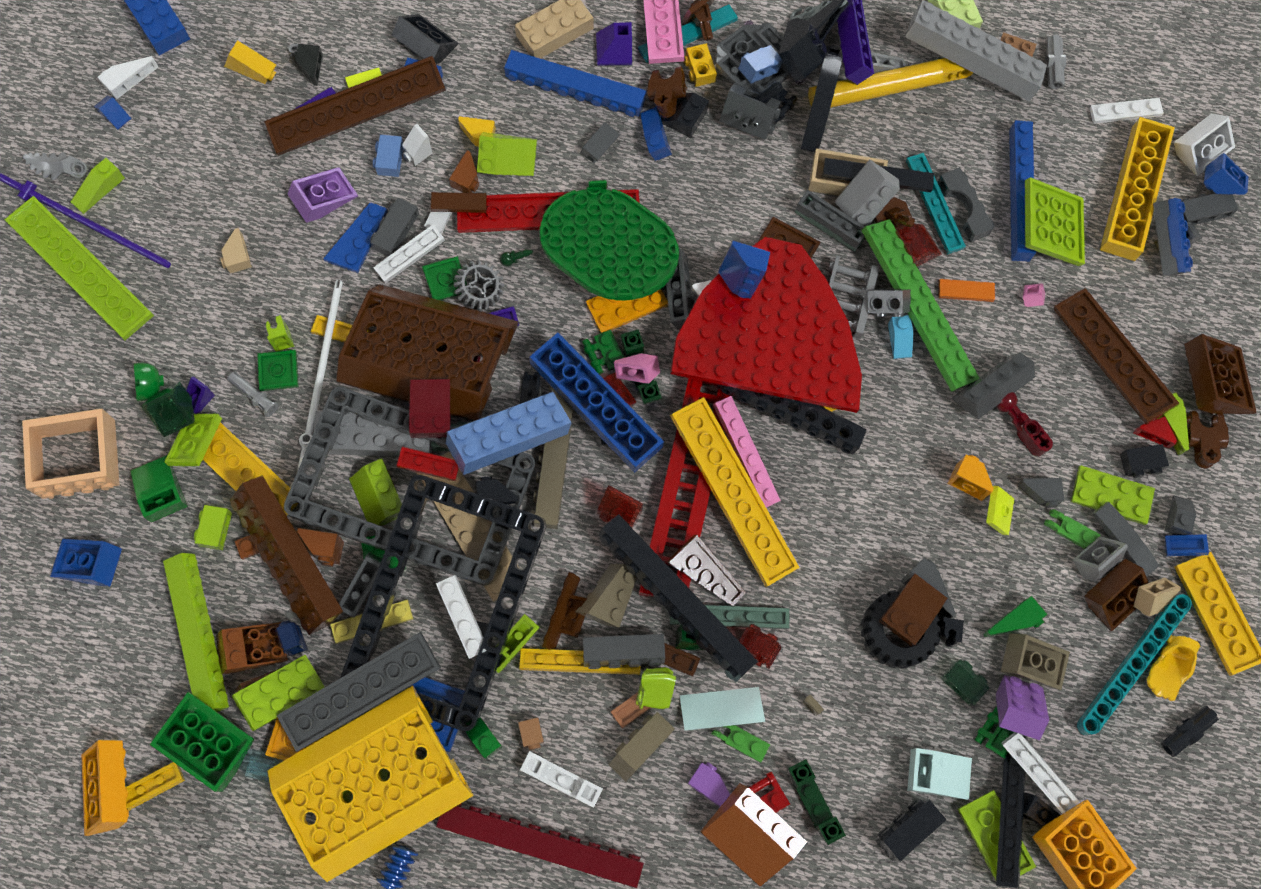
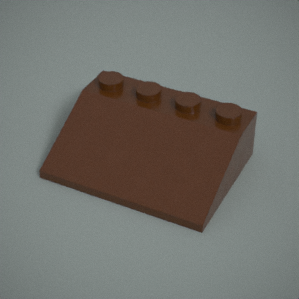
M1204 334L1184 344L1193 383L1192 387L1196 397V405L1199 410L1212 414L1257 413L1241 347Z

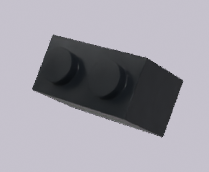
M1163 444L1127 449L1120 454L1125 476L1132 475L1133 478L1142 477L1144 473L1149 472L1151 475L1161 474L1169 466Z

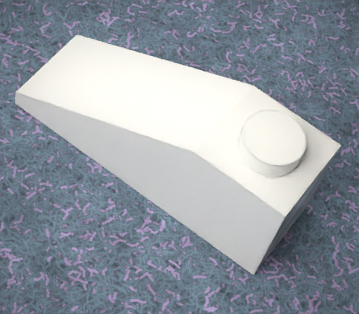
M149 56L111 66L97 78L117 100L156 70L158 65L154 58Z

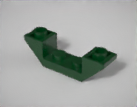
M639 329L621 334L625 357L641 353L645 354ZM652 380L649 384L634 381L637 393L643 404L662 399L656 381Z
M807 759L789 767L788 771L793 785L812 823L825 843L829 845L845 837L846 834L837 817L832 815L814 780L816 777Z

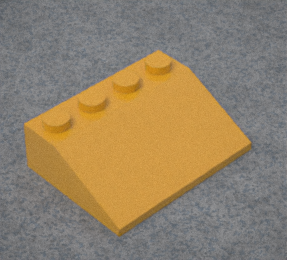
M1088 800L1082 801L1050 821L1032 836L1068 889H1116L1137 869Z

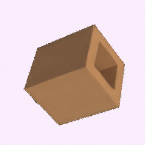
M539 718L518 722L523 747H528L529 750L541 748L540 744L544 743Z

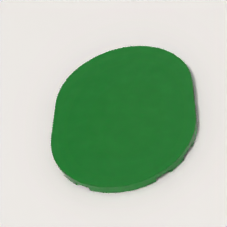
M587 187V189L579 191L573 190L556 199L543 215L539 232L541 246L545 255L562 272L597 296L621 301L640 299L664 287L676 271L679 260V246L672 229L660 217L621 191L601 189V187Z

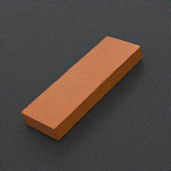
M939 279L938 298L994 302L995 283Z

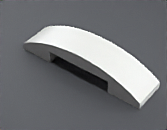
M530 751L520 769L526 774L593 808L603 788Z

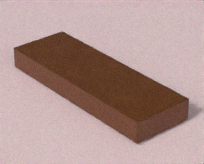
M431 192V212L486 213L487 193Z
M664 643L665 663L661 664L693 677L701 658Z

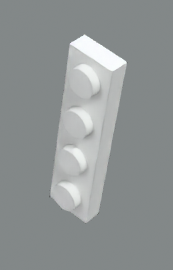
M1160 98L1091 105L1089 108L1093 124L1139 119V117H1158L1164 114Z
M431 225L373 268L386 284L444 242L445 239L437 228Z
M453 575L436 583L470 659L478 655L484 637L456 575Z

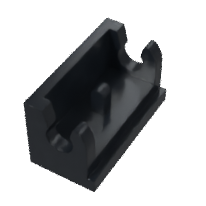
M524 372L520 404L540 397L541 375L538 372H535L534 375H528V372Z
M945 617L940 619L941 621L938 622V626L942 627V633L938 637L940 638V635L944 634V637L947 639V647H954L962 643L964 620Z

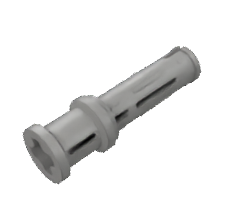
M236 371L229 374L227 381L252 401L254 407H259L266 417L272 416L278 409L279 405L277 402H272L265 392H259Z

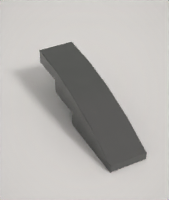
M1106 502L1093 513L1109 539L1127 544L1128 548L1124 557L1142 567L1146 577L1160 566L1138 534L1110 502Z

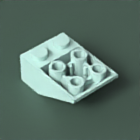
M911 749L907 791L969 800L972 758L933 750Z

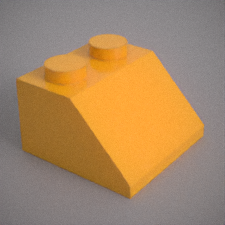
M966 454L956 464L947 483L980 501H983L993 491V486L984 463L980 462L973 455Z

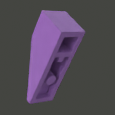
M709 762L706 764L701 763L687 784L721 807L730 796V793L720 775L716 773L717 768Z

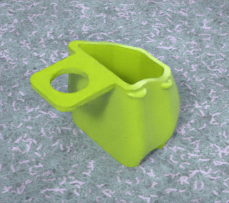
M667 667L647 668L644 670L635 703L637 706L639 705V709H643V706L656 709H667L670 707L676 682V676H673V671Z

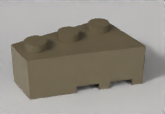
M610 564L598 580L596 588L587 595V600L582 607L576 610V613L605 626L619 628L637 577L632 575L624 564Z
M658 712L653 717L649 714L641 723L643 727L640 730L636 728L628 736L630 741L627 744L622 742L615 750L617 755L609 763V766L626 782L675 730Z

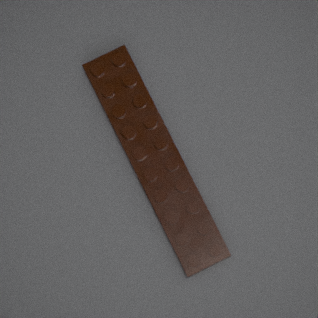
M430 56L264 122L276 154L279 156L444 92L446 89L434 58Z

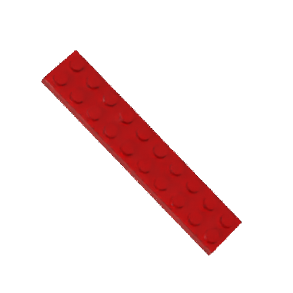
M639 189L618 190L640 203ZM568 192L487 195L486 213L457 212L458 233L540 230L543 215L547 208L556 199Z

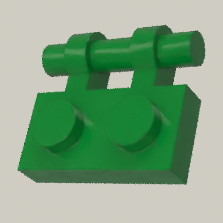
M611 330L594 336L596 344H591L589 339L582 341L583 350L591 361L590 365L599 375L604 372L601 366L606 365L610 371L615 369V360L624 358ZM599 350L603 358L598 359L595 351Z
M995 707L993 712H989L987 715L988 719L983 727L978 729V734L974 741L981 745L984 739H988L985 747L1004 759L1008 751L1001 742L1014 732L999 727L998 710ZM998 724V727L996 728L994 733H990V730L992 729L993 725Z

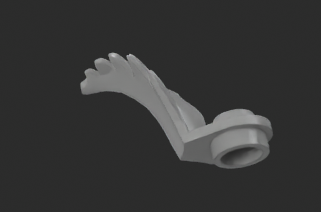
M64 152L60 153L58 157H56L55 153H51L49 157H47L46 153H42L41 156L39 153H35L34 156L32 153L22 156L25 164H30V170L36 169L35 174H40L43 171V178L51 175V180H55L61 173H66L74 178H82L87 173V167L84 162L70 155L66 156ZM74 167H78L79 172H76Z

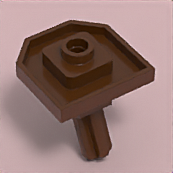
M695 0L681 21L682 25H686L693 20L697 27L700 26L704 41L713 39L710 25L712 17L709 7L714 0Z
M896 197L891 198L874 218L876 223L890 219L898 235L916 228L915 219L912 218L906 202Z

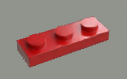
M406 447L401 448L397 462L398 468L451 481H456L459 470L454 459Z

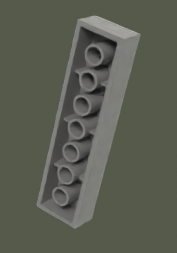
M922 0L912 16L905 35L906 38L1030 102L1041 88L1047 67L1046 64L1012 47L1010 44L1004 43L995 36L989 35L981 29L966 23L964 20L951 15L949 12L941 10L932 3Z

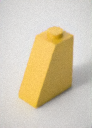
M238 40L230 51L224 66L263 84H266L268 80L272 81L277 73L274 71L276 64Z

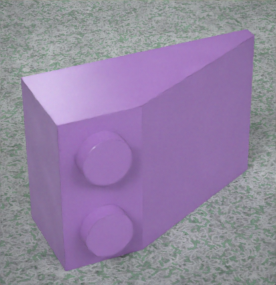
M339 167L294 180L288 191V196L306 223L320 219L358 197Z

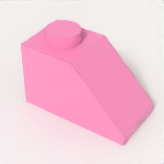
M641 353L614 361L617 379L649 384L660 373L658 356Z

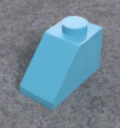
M909 315L891 317L888 329L893 359L912 357L913 350L911 318Z

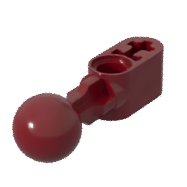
M1008 393L995 408L1001 412H1008L1012 418V423L1017 428V435L1032 455L1042 456L1052 448V439L1036 420L1030 419L1026 413L1020 411L1017 407L1018 398L1016 393Z

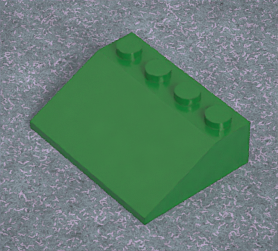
M187 692L150 745L214 792H223L238 771L254 738L196 696Z

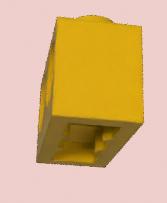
M707 43L686 48L684 64L686 67L689 66V79L691 82L694 81L695 87L716 82L717 72Z

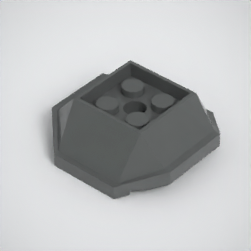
M770 23L743 25L717 45L716 68L732 84L736 83L761 93L775 81L783 83L791 75L784 62H782L778 73L750 83L738 69L741 58L746 53H752L761 47L764 48L771 45L779 54L783 36Z

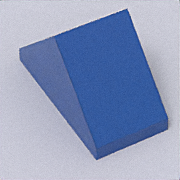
M107 95L94 106L117 130L132 119L111 96Z

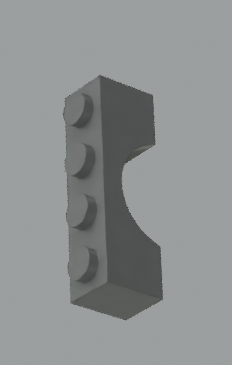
M959 167L942 174L937 183L944 196L956 198L967 207L969 216L962 228L969 241L974 242L990 235L994 229V223L986 214L983 203L978 200L975 189L969 184L966 173Z

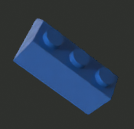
M732 241L718 272L733 294L751 299L766 273L770 252Z

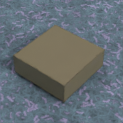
M811 694L803 700V703L815 716L824 710Z

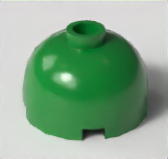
M134 363L137 401L155 398L160 392V386H164L163 375H159L158 369L152 364Z

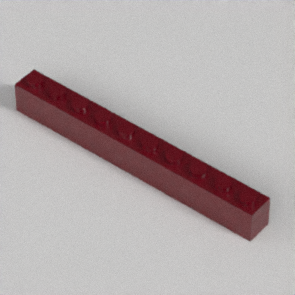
M462 803L439 816L437 828L634 888L638 887L644 865L643 862H640L641 857L629 854L628 858L620 856L621 851L609 848L607 852L601 850V845L589 842L587 846L581 844V839L569 836L568 839L560 837L561 833L549 830L548 833L540 831L541 827L533 824H529L528 827L521 826V821L513 818H509V821L501 820L502 815L489 812L488 816L482 814V809L473 806H470L469 810L462 808Z

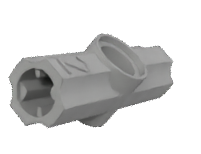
M1052 35L1046 39L1044 63L1047 65L1048 87L1051 89L1063 88L1065 85L1064 69L1066 66V55L1063 54V41L1059 35Z

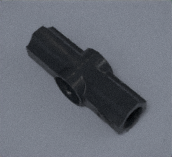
M1204 706L1191 718L1182 721L1183 724L1180 727L1176 726V730L1161 742L1162 748L1172 757L1177 756L1188 745L1196 743L1204 736V732L1219 720L1217 714L1213 709Z

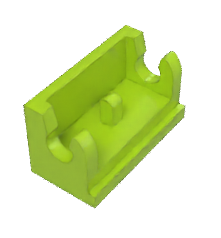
M281 315L276 316V328H271L270 323L266 322V329L269 335L267 339L276 352L295 347L290 330Z

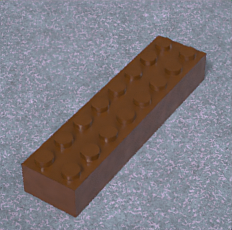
M263 475L242 483L230 499L231 507L237 512L242 526L250 534L252 543L260 551L262 560L270 568L272 577L280 585L282 594L290 602L292 611L300 619L302 628L307 631L308 635H311L327 627L343 612L335 596Z

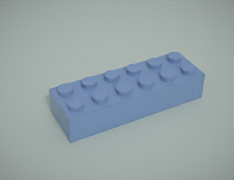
M554 392L447 431L446 445L462 474L465 475L567 435L571 421Z

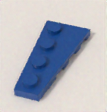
M370 202L323 258L324 261L359 273L371 247V236L374 232L378 231L382 218L388 212L387 208Z

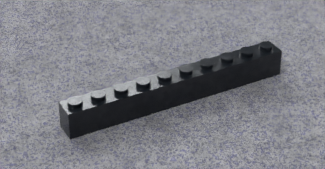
M619 514L601 529L598 534L600 541L605 546H608L613 551L614 556L627 566L628 571L641 581V585L654 595L655 600L668 610L669 615L673 619L678 620L683 630L694 637L697 645L709 653L712 661L724 669L729 679L737 682L758 662Z

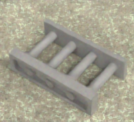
M836 256L834 262L831 261L828 272H831L829 285L831 289L855 294L862 298V303L858 305L838 300L842 309L855 312L858 315L857 321H849L851 331L854 332L853 338L861 339L868 316V290H874L879 267L872 265L870 271H859L838 265L840 256ZM838 272L864 279L867 282L866 287L861 289L835 282V274Z

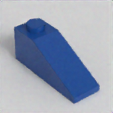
M654 107L640 113L644 137L649 153L654 160H660L672 155L658 108Z

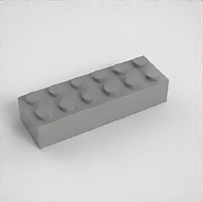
M316 411L315 413L314 430L319 421L322 411ZM349 412L347 415L344 414L339 426L340 432L332 451L330 450L328 453L334 455L399 457L401 448L406 447L432 454V441L424 438L423 440L411 438L410 435L401 433L399 429L387 425L384 427ZM372 413V414L375 415V416H378V415H380L381 413ZM323 431L321 438H328L331 432Z

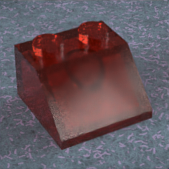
M913 224L912 227H905L896 231V234L904 243V248L912 257L913 263L917 267L942 255L923 224Z
M608 485L597 509V514L600 515L599 518L607 523L619 514L633 529L642 514L643 503Z

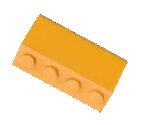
M98 740L81 755L84 836L118 829L128 820L129 811L126 808L128 791L125 788L127 771L124 768L126 751L123 748V741Z

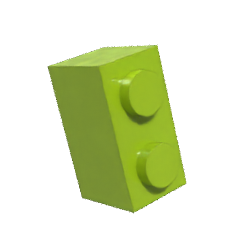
M204 505L203 510L199 513V527L194 533L195 544L199 547L223 550L232 512L226 508Z

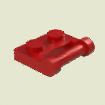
M770 771L766 774L765 778L748 788L756 793L771 784L773 790L760 797V799L777 813L790 805V802L774 774Z

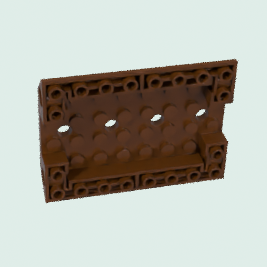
M379 284L368 290L339 354L336 381L410 403V380L450 379L451 415L476 421L482 416L492 391L491 378L501 354L506 356L518 326V321ZM372 326L377 327L373 333L367 332L368 328ZM404 337H412V339L409 342H402V339ZM440 346H447L444 352H438L437 350ZM481 355L483 359L480 362H474V357Z

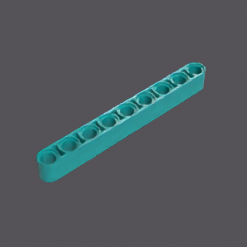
M1180 594L1175 596L1167 607L1158 613L1078 720L1077 729L1082 735L1097 734L1190 610L1192 602L1187 595ZM1177 600L1181 603V609L1176 604ZM1166 615L1170 618V624L1165 619ZM1154 630L1158 631L1159 639L1154 635ZM1143 645L1147 646L1148 654L1144 652ZM1132 660L1137 663V669L1132 666ZM1121 675H1123L1126 679L1125 684H1123L1120 680ZM1109 690L1113 691L1115 695L1114 700L1109 697ZM1098 705L1103 709L1102 715L1097 711ZM1086 721H1089L1091 723V731H1089L1086 728Z

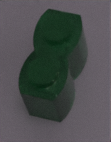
M959 659L943 674L941 679L969 706H974L990 687L987 685L988 681L982 675L974 673L973 667L969 662Z

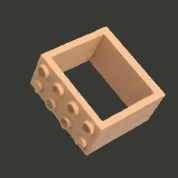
M103 409L22 421L27 490L42 499H53L55 495L73 496L74 492L92 493L94 489L109 490L113 486L120 485L115 419ZM91 430L98 431L100 471L44 480L42 438Z

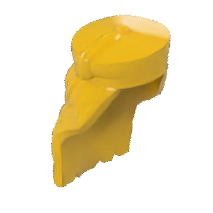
M1173 635L1168 638L1167 646L1163 648L1159 658L1151 666L1147 678L1148 687L1152 689V692L1157 697L1175 701L1181 686L1193 675L1197 653L1200 648V644L1196 640L1185 636Z

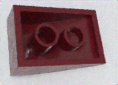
M450 379L410 380V437L447 438V431L451 430Z

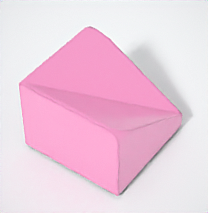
M1042 283L1024 286L1023 300L1026 307L1044 305L1045 290Z

